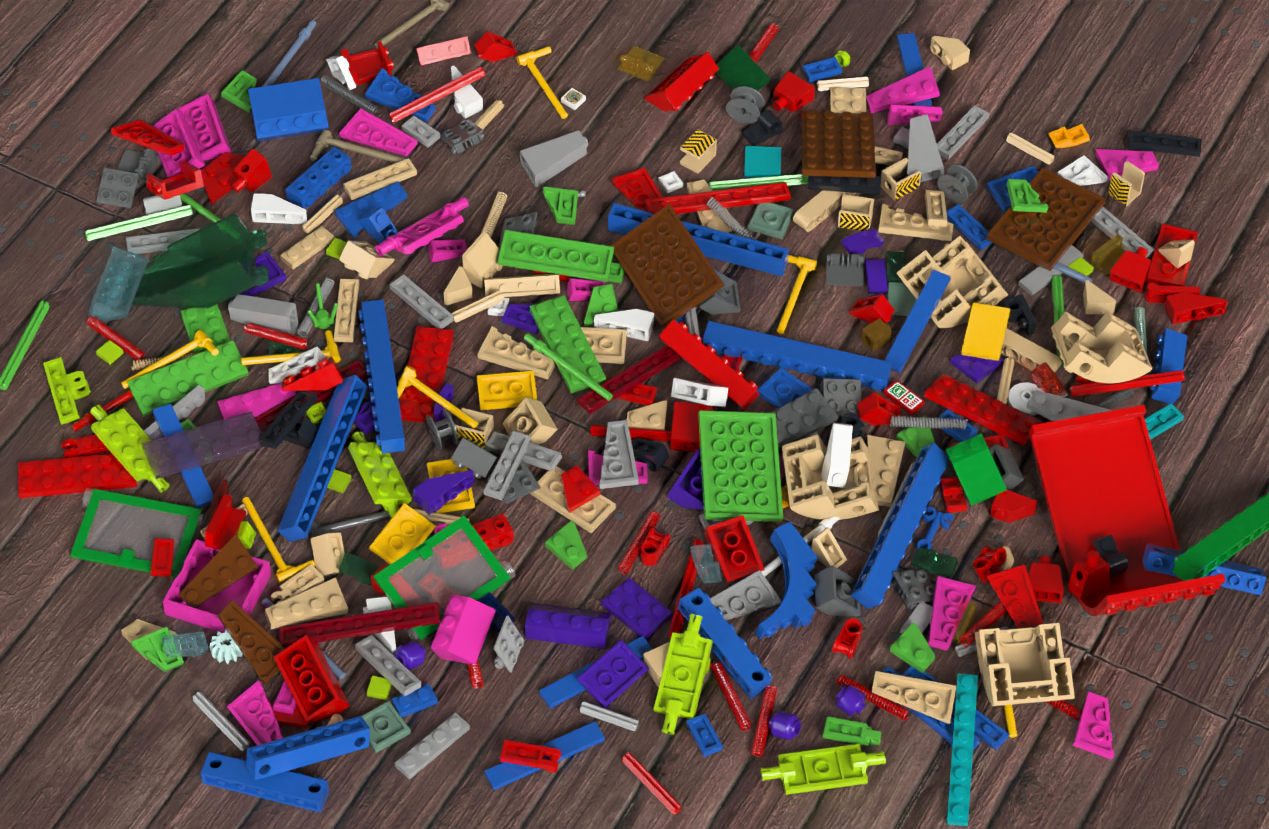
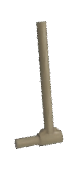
M431 0V5L379 41L382 42L383 46L434 10L446 11L449 3L445 0ZM378 42L374 44L376 49L378 48Z
M328 130L322 131L316 142V147L310 156L311 160L316 161L322 149L332 145L393 163L406 159L334 139Z

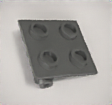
M468 119L461 121L452 129L445 130L440 135V139L452 147L450 150L453 155H458L465 151V149H469L467 143L472 147L482 142L484 138L482 132L484 131Z
M146 148L144 153L126 149L116 170L138 173V181L146 183V175L153 174L160 156L155 155L154 150Z
M104 168L96 203L131 209L135 190L140 187V181H138L139 174Z
M537 212L504 219L499 247L502 245L505 230L535 234Z
M835 253L827 254L826 285L863 287L864 256L861 254H851L849 256V253H847V256H844V253H842V256Z
M823 379L821 393L838 417H843L847 413L858 415L857 403L861 401V380Z
M523 459L503 497L506 504L541 488Z
M923 569L892 573L894 575L893 585L898 590L901 598L905 600L904 602L908 609L913 611L918 606V603L933 601L935 587Z

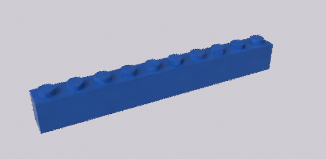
M614 203L608 215V231L626 235L654 215V213ZM682 221L706 257L783 277L788 265L789 249Z
M384 299L361 302L362 310H359L360 321H364V323H360L361 333L366 335V337H362L363 347L368 349L364 351L365 361L370 363L366 364L367 376L371 375L372 377L368 378L369 390L373 389V392H370L371 404L375 403V406H372L373 418L377 417V420H374L375 432H379L376 435L377 446H381L382 454L405 451Z
M708 321L703 336V345L707 346L709 344L719 354L737 358L741 356L742 359L816 375L821 378L861 380V386L874 390L884 391L888 386L891 375L892 362Z
M356 375L343 378V382L336 386L277 531L289 542L307 538L368 386Z
M935 443L921 448L850 594L867 609L879 606L883 602L885 591L891 586L892 573L898 571V564L904 558L905 550L913 540L912 535L920 525L919 520L926 512V506L934 496L933 491L941 481V474L948 466V454Z

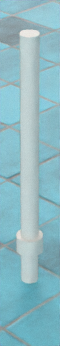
M831 517L823 519L819 522V526L804 536L803 539L807 544L810 543L826 527L831 529L832 525L840 518ZM778 556L764 567L765 570L761 571L764 577L782 564L780 557Z

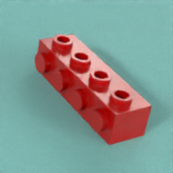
M504 513L472 525L490 551L502 546H508L514 542L513 529ZM459 530L432 548L434 557L441 570L453 568L459 563L470 561L481 555L463 530Z

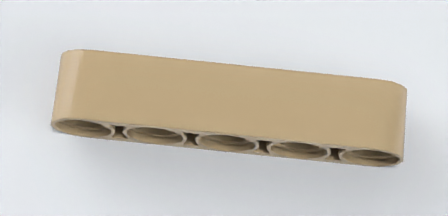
M821 191L795 213L793 222L809 232L842 205V196L844 194L854 196L856 193Z
M1006 328L1001 354L1014 359L1015 362L1045 378H1051L1061 366V359L1054 353Z

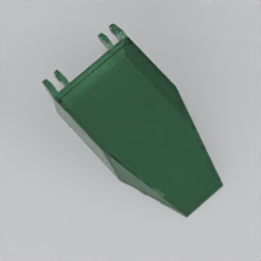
M232 214L167 246L168 250L162 255L156 254L152 257L154 260L147 266L141 265L124 278V303L126 305L210 308L254 286H263L269 281V276L267 275L269 270L266 266L256 268L255 248L261 249L267 245V232L263 229L250 232L236 214Z

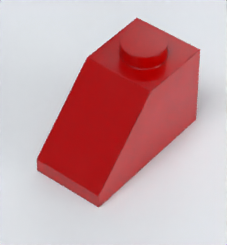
M489 31L474 45L478 51V56L483 60L486 59L491 62L508 58L518 53L512 41Z
M879 294L858 299L849 310V313L869 324L879 318L884 323H888L895 310L884 295Z
M875 392L857 403L860 419L872 426L890 424L892 416H897V418L900 416L901 419L899 406Z
M1006 490L997 494L992 504L990 516L1008 523L1033 516L1036 511L1037 501Z

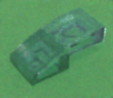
M711 544L690 547L696 570L704 584L722 582L719 562H714Z

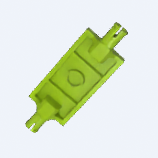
M97 405V408L94 406L90 413L98 422L92 424L91 430L137 482L146 479L149 482L151 481L160 493L163 490H167L170 484L160 475V471L169 465L170 460L124 408L108 415L101 405Z
M355 432L352 435L355 443H350L348 449L374 503L382 504L392 519L401 504L410 503L411 495L390 453L382 454L381 446H377V442H367L363 432Z
M690 614L687 631H684V633L672 632L653 709L657 713L666 714L662 732L666 734L670 732V735L675 734V727L679 717L692 719L696 714L713 644L711 639L702 638L698 634L703 618L700 615L694 617L695 614Z
M860 744L780 754L778 755L779 766L762 767L760 772L762 781L780 778L783 781L785 795L867 784L866 768L872 765L886 764L884 751L865 754V752L861 751Z

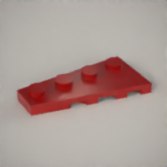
M141 119L111 128L112 135L170 156L184 151L183 143Z
M645 167L612 178V184L639 210L647 212L645 207L646 199L662 198Z
M1025 565L986 576L1017 628L1037 627L1044 624Z

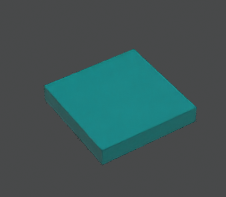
M745 146L744 177L781 176V147Z

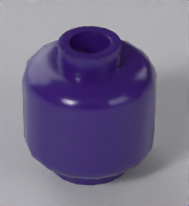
M410 641L399 646L394 657L408 670H411L423 664L425 649L417 642Z
M853 685L844 686L835 697L837 700L836 706L849 716L855 712L860 714L866 706L863 703L865 695Z
M779 711L770 718L769 728H771L773 736L791 740L798 736L801 722L798 720L797 715Z

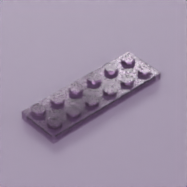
M252 411L142 444L156 479L265 446L260 445L259 439L262 433Z

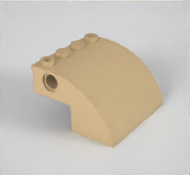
M961 236L952 241L934 257L926 250L897 272L916 299L921 294L933 270L951 277V284L947 285L931 315L932 320L939 328H950L969 322L973 303L995 306L1008 296V293Z
M1108 311L1094 327L1084 323L1068 312H1065L1054 326L1051 327L1052 336L1057 343L1056 347L1060 351V358L1064 362L1063 367L1070 373L1074 372L1085 379L1100 383H1121L1143 376L1152 369L1137 329Z
M819 435L782 446L791 510L815 519L823 520L825 518L838 517L840 518L839 520L879 510L870 450L861 436L851 441L849 472L845 488L828 486L826 481H823L820 476L827 447Z
M1059 623L1000 630L999 628L984 629L975 632L982 682L992 706L1075 699L1070 658H1064Z

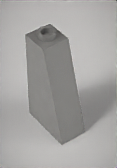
M928 114L910 119L907 173L910 176L920 171V182L945 175Z
M578 130L521 150L520 162L534 186L538 187L587 154L588 141Z
M237 294L235 299L231 300L228 305L230 319L245 325L254 323L294 335L299 328L296 304L291 302Z

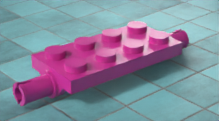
M461 197L453 203H448L443 209L441 208L395 235L389 236L383 243L375 246L377 254L383 256L391 250L403 254H411L415 249L427 245L434 238L443 236V233L448 230L457 228L459 224L464 222L462 215L458 214V212L469 207L467 199Z

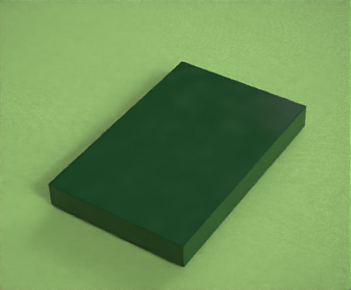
M739 45L716 64L719 68L716 71L717 75L732 90L737 87L746 86L759 91L771 80Z

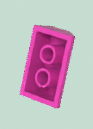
M452 594L431 649L440 659L475 665L496 610L470 597Z

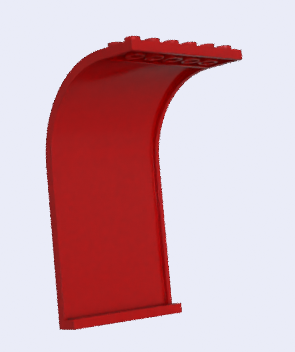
M1145 405L1032 425L1029 429L1034 455L1068 580L1070 581L1074 564L1087 558L1089 551H1095L1092 544L1093 540L1108 535L1113 536L1118 551H1123L1128 561V569L1125 573L1110 578L1109 588L1082 600L1076 597L1081 607L1091 616L1112 615L1118 613V611H1133L1144 606L1149 608L1159 603L1169 604L1180 599L1190 600L1196 596H1210L1215 594V591L1220 589V586L1226 582L1224 574L1183 581L1176 576L1144 569L1142 559L1147 543L1181 550L1144 419V414L1146 413Z

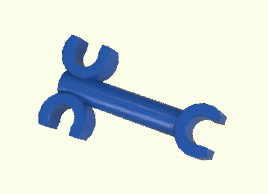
M931 506L927 507V513L931 515L924 514L923 521L931 523L925 538L917 543V551L925 546L927 547L926 554L928 555L932 551L931 541L939 524L943 529H949L950 523L945 520L952 522L954 517L950 513L943 514L937 512Z

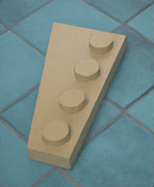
M705 180L687 183L689 194L712 191ZM713 210L696 211L700 226L737 235Z
M882 204L879 224L880 233L952 241L954 224L947 222L946 227H934L928 225V220L924 219L921 214L914 213V215L904 213L903 209L897 208L893 210L888 208L889 205Z
M493 326L478 352L479 359L522 372L534 371L535 376L549 379L555 367V362L536 350L528 349L524 343L512 340L511 336L506 333L504 335L501 334Z
M867 435V445L870 450L878 505L891 507L905 442Z
M336 578L265 609V616L270 629L348 613L347 604Z
M875 672L872 693L950 724L956 692L955 685Z

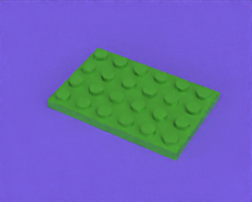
M699 411L698 422L704 519L730 520L744 515L746 521L782 522L783 507L776 414Z

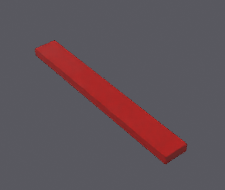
M784 182L646 199L645 207L647 212L655 214L670 203L675 212L680 214L711 210L707 206V202L712 197L713 199L710 203L716 199L722 207L729 208L790 200L791 195L787 183Z

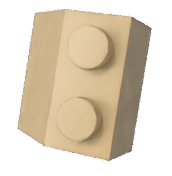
M485 232L462 255L463 269L470 283L480 288L485 286L484 279L493 278V275L503 267V265H498L500 249Z
M348 240L339 260L344 263L346 268L359 272L358 275L360 277L368 279L377 278L395 259L388 254L379 256L375 246L367 241Z
M527 397L502 423L509 436L514 430L531 436L530 443L536 445L546 442L557 430L542 402Z

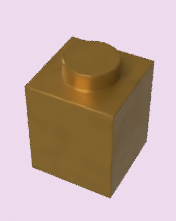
M879 318L862 329L861 341L874 352L890 342L892 330L888 324Z

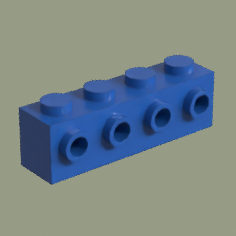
M333 147L286 188L287 201L303 209L310 207L315 200L323 196L340 178L350 172L352 169L350 156Z
M1167 328L1162 335H1158L1156 340L1158 348L1154 355L1156 364L1153 367L1152 374L1183 370L1187 335ZM1182 381L1150 386V390H1152L1151 398L1173 404L1180 396Z

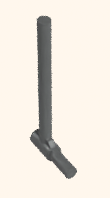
M388 511L322 527L313 522L308 536L311 542L313 537L391 517Z

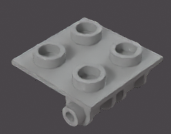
M509 616L505 618L493 649L497 653L494 661L495 667L498 669L506 667L512 673L519 652L523 647L524 639Z

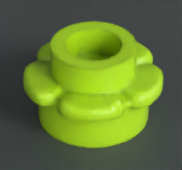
M840 50L834 56L841 67H846L850 64V56L846 51Z

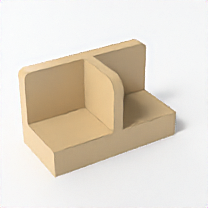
M327 533L311 538L315 567L323 576L348 572L341 533Z

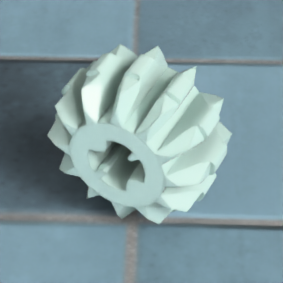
M225 630V633L218 631L217 636H212V643L209 645L212 657L214 659L217 658L219 663L225 660L229 664V660L236 662L237 657H242L243 653L227 630Z

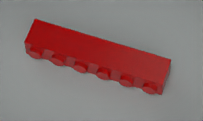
M673 319L659 335L662 342L712 384L727 387V397L742 410L746 411L760 395L757 391L758 386L753 381L749 380L747 382L742 378L744 374L737 368L733 370L729 367L730 362L723 356L720 358L716 356V350L709 344L707 346L701 343L702 339L696 333L690 334L687 331L689 328L683 322L677 323Z

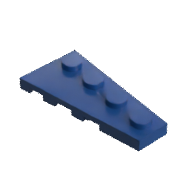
M383 68L365 93L367 99L394 110L422 97L420 94L414 93L407 85L404 86L396 77L387 74V71ZM430 104L409 116H415L424 122H428L436 110L435 105Z
M397 181L336 209L335 216L350 236L355 238L360 230H365L359 220L372 209L382 207L385 212L392 210L407 198V192Z

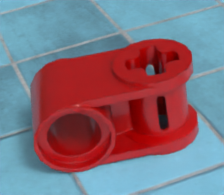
M653 527L650 529L641 545L640 559L642 564L653 566L658 562L662 553L669 545L670 534L667 533L665 535L657 532Z
M984 546L973 562V568L981 582H989L986 576L998 573L1005 563L1007 553L1003 547L992 549L989 546Z
M852 618L845 622L834 642L832 652L847 655L849 659L853 658L862 637L863 626L858 619Z

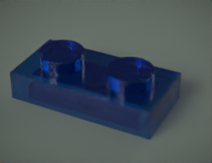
M490 592L477 600L496 610L491 625L499 633L506 616H509L513 623L515 622V617Z

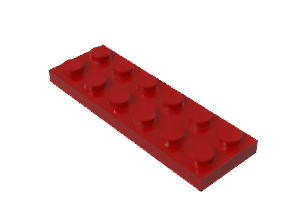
M417 326L408 366L416 370V379L437 394H440L453 344L454 330ZM413 385L405 387L399 400L401 420L426 423V415H430L435 422L434 408L436 402Z
M943 373L925 391V398L1024 446L1031 441L1029 435L1031 426L1043 423L1035 417L1012 408L1002 401L977 391L967 384L961 383Z
M113 454L18 462L19 498L92 492L94 489L114 490L137 487V481Z

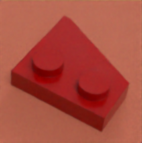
M578 465L561 474L569 513L600 495V490Z

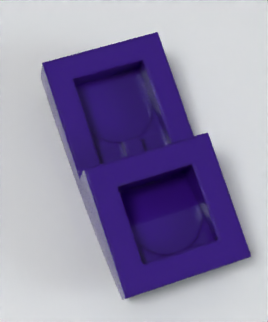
M871 229L842 239L841 243L849 255L864 254L867 248L882 247L884 240L876 229Z
M884 259L865 260L868 294L887 293Z
M446 383L439 395L451 402L454 398L453 386ZM437 402L434 408L435 422L443 420L442 411L445 409Z

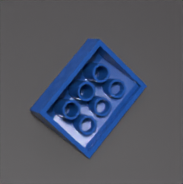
M319 78L248 89L257 142L317 133L329 128Z

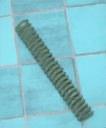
M1135 306L1134 326L1138 334H1143L1139 335V337L1143 339L1141 341H1144L1142 344L1147 354L1145 309L1142 307L1136 308Z

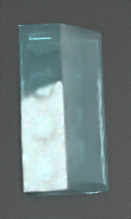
M113 246L91 302L88 316L96 317L106 322L126 318L149 258Z

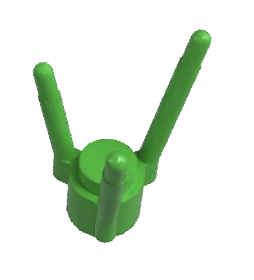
M316 283L319 311L315 316L311 310H308L314 327L327 329L331 324H334L338 303L334 304L331 316L326 310H323L320 284Z

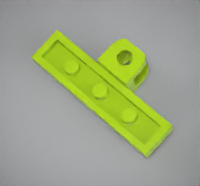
M61 357L44 362L43 365L61 424L80 419L75 400L91 393L83 371L67 374ZM85 387L83 391H79L80 388Z

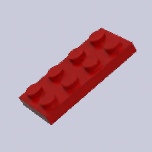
M1162 224L1146 282H1153L1160 286H1184L1190 261L1177 269L1159 253L1158 249L1170 241L1194 240L1196 243L1198 232Z

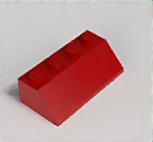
M708 52L688 57L644 98L665 112L677 111L682 107L684 101L693 97L692 93L704 87V82L714 78V73L719 68Z
M305 635L273 657L307 723L329 719L333 714H339L350 707L317 641L308 635Z

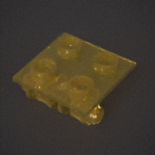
M633 46L628 54L621 55L620 61L622 63L617 70L649 82L665 58Z

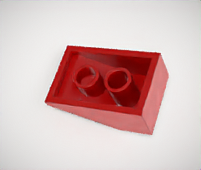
M744 515L706 528L704 535L708 546L727 583L752 575L759 570H765Z

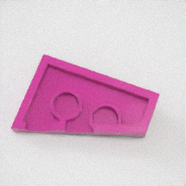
M1095 150L1104 174L1108 176L1107 180L1111 179L1113 172L1122 177L1126 161L1144 172L1158 170L1159 167L1154 153L1150 151Z
M1091 692L1087 693L1073 746L1112 760L1114 749H1112L1111 743L1112 733L1110 732L1108 698Z

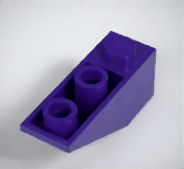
M469 470L429 478L413 489L414 501L430 515L434 511L441 509L448 501L454 500L462 491L468 490L474 484V472Z

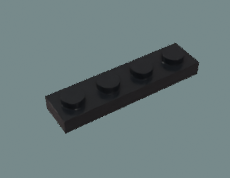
M1130 131L1128 149L1200 157L1202 139Z
M808 176L807 189L880 195L881 176H875V178Z
M298 391L260 437V445L276 449L318 399L316 392Z

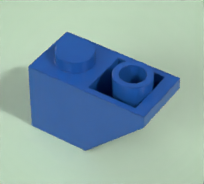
M382 207L372 209L359 219L367 233L379 243H383L389 236L398 233Z

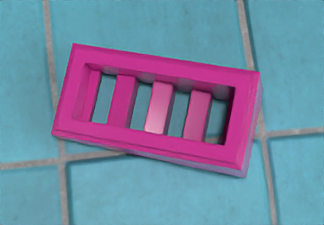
M465 239L431 240L427 248L431 262L461 257L468 250Z
M570 279L567 285L568 301L590 300L593 288L606 285V282Z

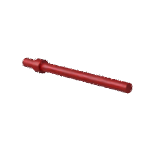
M129 390L102 406V408L107 413L132 398L133 395ZM89 412L83 416V419L74 423L71 427L76 432L84 426H90L96 422V418Z

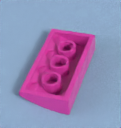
M209 94L177 109L185 115L203 161L217 158L224 152H232L215 102Z
M175 109L153 125V127L184 144V151L173 156L157 151L167 177L180 174L179 163L187 161L199 169L205 165L185 115L179 110Z

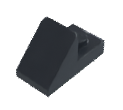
M305 418L302 425L298 423L295 425L284 441L311 449L319 428L309 419Z

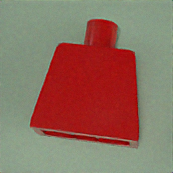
M788 71L774 89V109L781 111L783 108H786L790 112L797 111L814 100L815 87Z
M251 149L235 167L234 173L237 180L231 184V187L237 193L243 188L249 192H254L271 179L272 174L266 158L256 150Z
M1138 247L1135 253L1129 250L1125 251L1111 269L1109 280L1142 293L1150 269L1151 260L1146 258L1148 251L1143 247Z
M1091 550L1088 552L1087 558L1074 564L1067 589L1080 600L1110 587V566L1100 557L1099 552Z
M1042 556L1039 558V563L1034 562L1031 564L1028 575L1037 601L1062 603L1064 588L1060 566L1051 564L1050 557Z

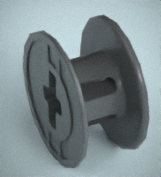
M737 87L731 92V100L726 105V111L733 120L739 123L753 124L758 121L760 110L764 107L765 100L757 90L751 87Z
M958 164L950 165L947 169V174L941 175L937 182L939 190L944 191V196L957 204L965 203L968 200V194L974 193L978 186L973 173Z
M446 409L442 411L443 420L434 422L430 415H426L427 428L438 451L442 450L441 440L450 438L455 445L459 443L454 422Z

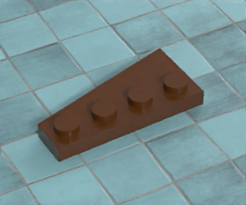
M235 534L179 595L186 602L187 606L198 608L256 570L258 566Z
M232 600L217 617L265 685L279 670L273 657L285 648Z

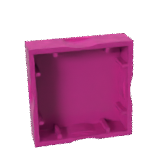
M196 539L184 561L182 571L172 583L163 600L165 615L225 633L226 628L217 616L232 600L251 616L271 577L270 563L252 557L258 566L256 570L198 608L187 606L179 594L220 551L205 547V542Z

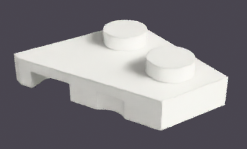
M343 56L327 58L326 61L332 75L342 84L346 83L349 90L356 88L348 69L349 63L347 59L343 58Z
M1086 156L1080 157L1057 173V175L1080 186L1104 183L1108 178Z

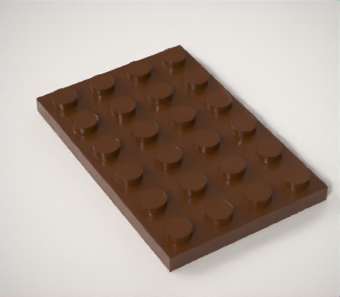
M802 111V175L875 178L873 113Z
M1042 168L1030 182V185L1038 193V199L1041 203L1048 205L1047 213L1013 211L1011 205L989 231L987 240L1051 271L1105 205L1106 198Z
M670 203L610 245L614 247L615 256L663 329L673 319L677 320L725 286Z

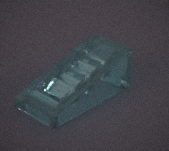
M193 632L162 638L166 657L202 656L208 650L204 632ZM172 642H174L176 650L173 649Z

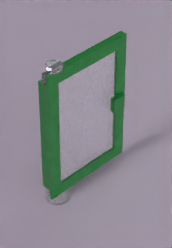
M87 488L83 496V507L87 509L70 555L71 558L151 573L154 538L174 539L171 577L177 578L189 554L197 527L204 524L205 515L202 514V509Z
M463 515L375 574L373 578L396 609L438 602L441 621L452 594L470 597L480 602L514 578L515 572L506 560L499 563ZM440 623L410 628L408 634L412 640L418 639L421 642L435 633Z

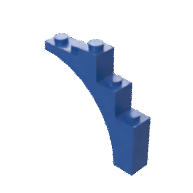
M791 522L776 528L770 538L783 565L785 592L780 607L769 618L759 624L755 632L759 640L765 636L769 638L778 629H786L790 625L794 629L800 626L805 627L812 622V617L815 613V609L807 599L814 594L813 590L817 585L809 575V572L815 568L814 564L818 557Z

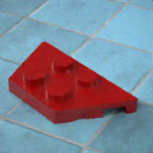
M224 152L201 170L204 189L211 204L232 190L231 184L237 180L234 169L245 156Z

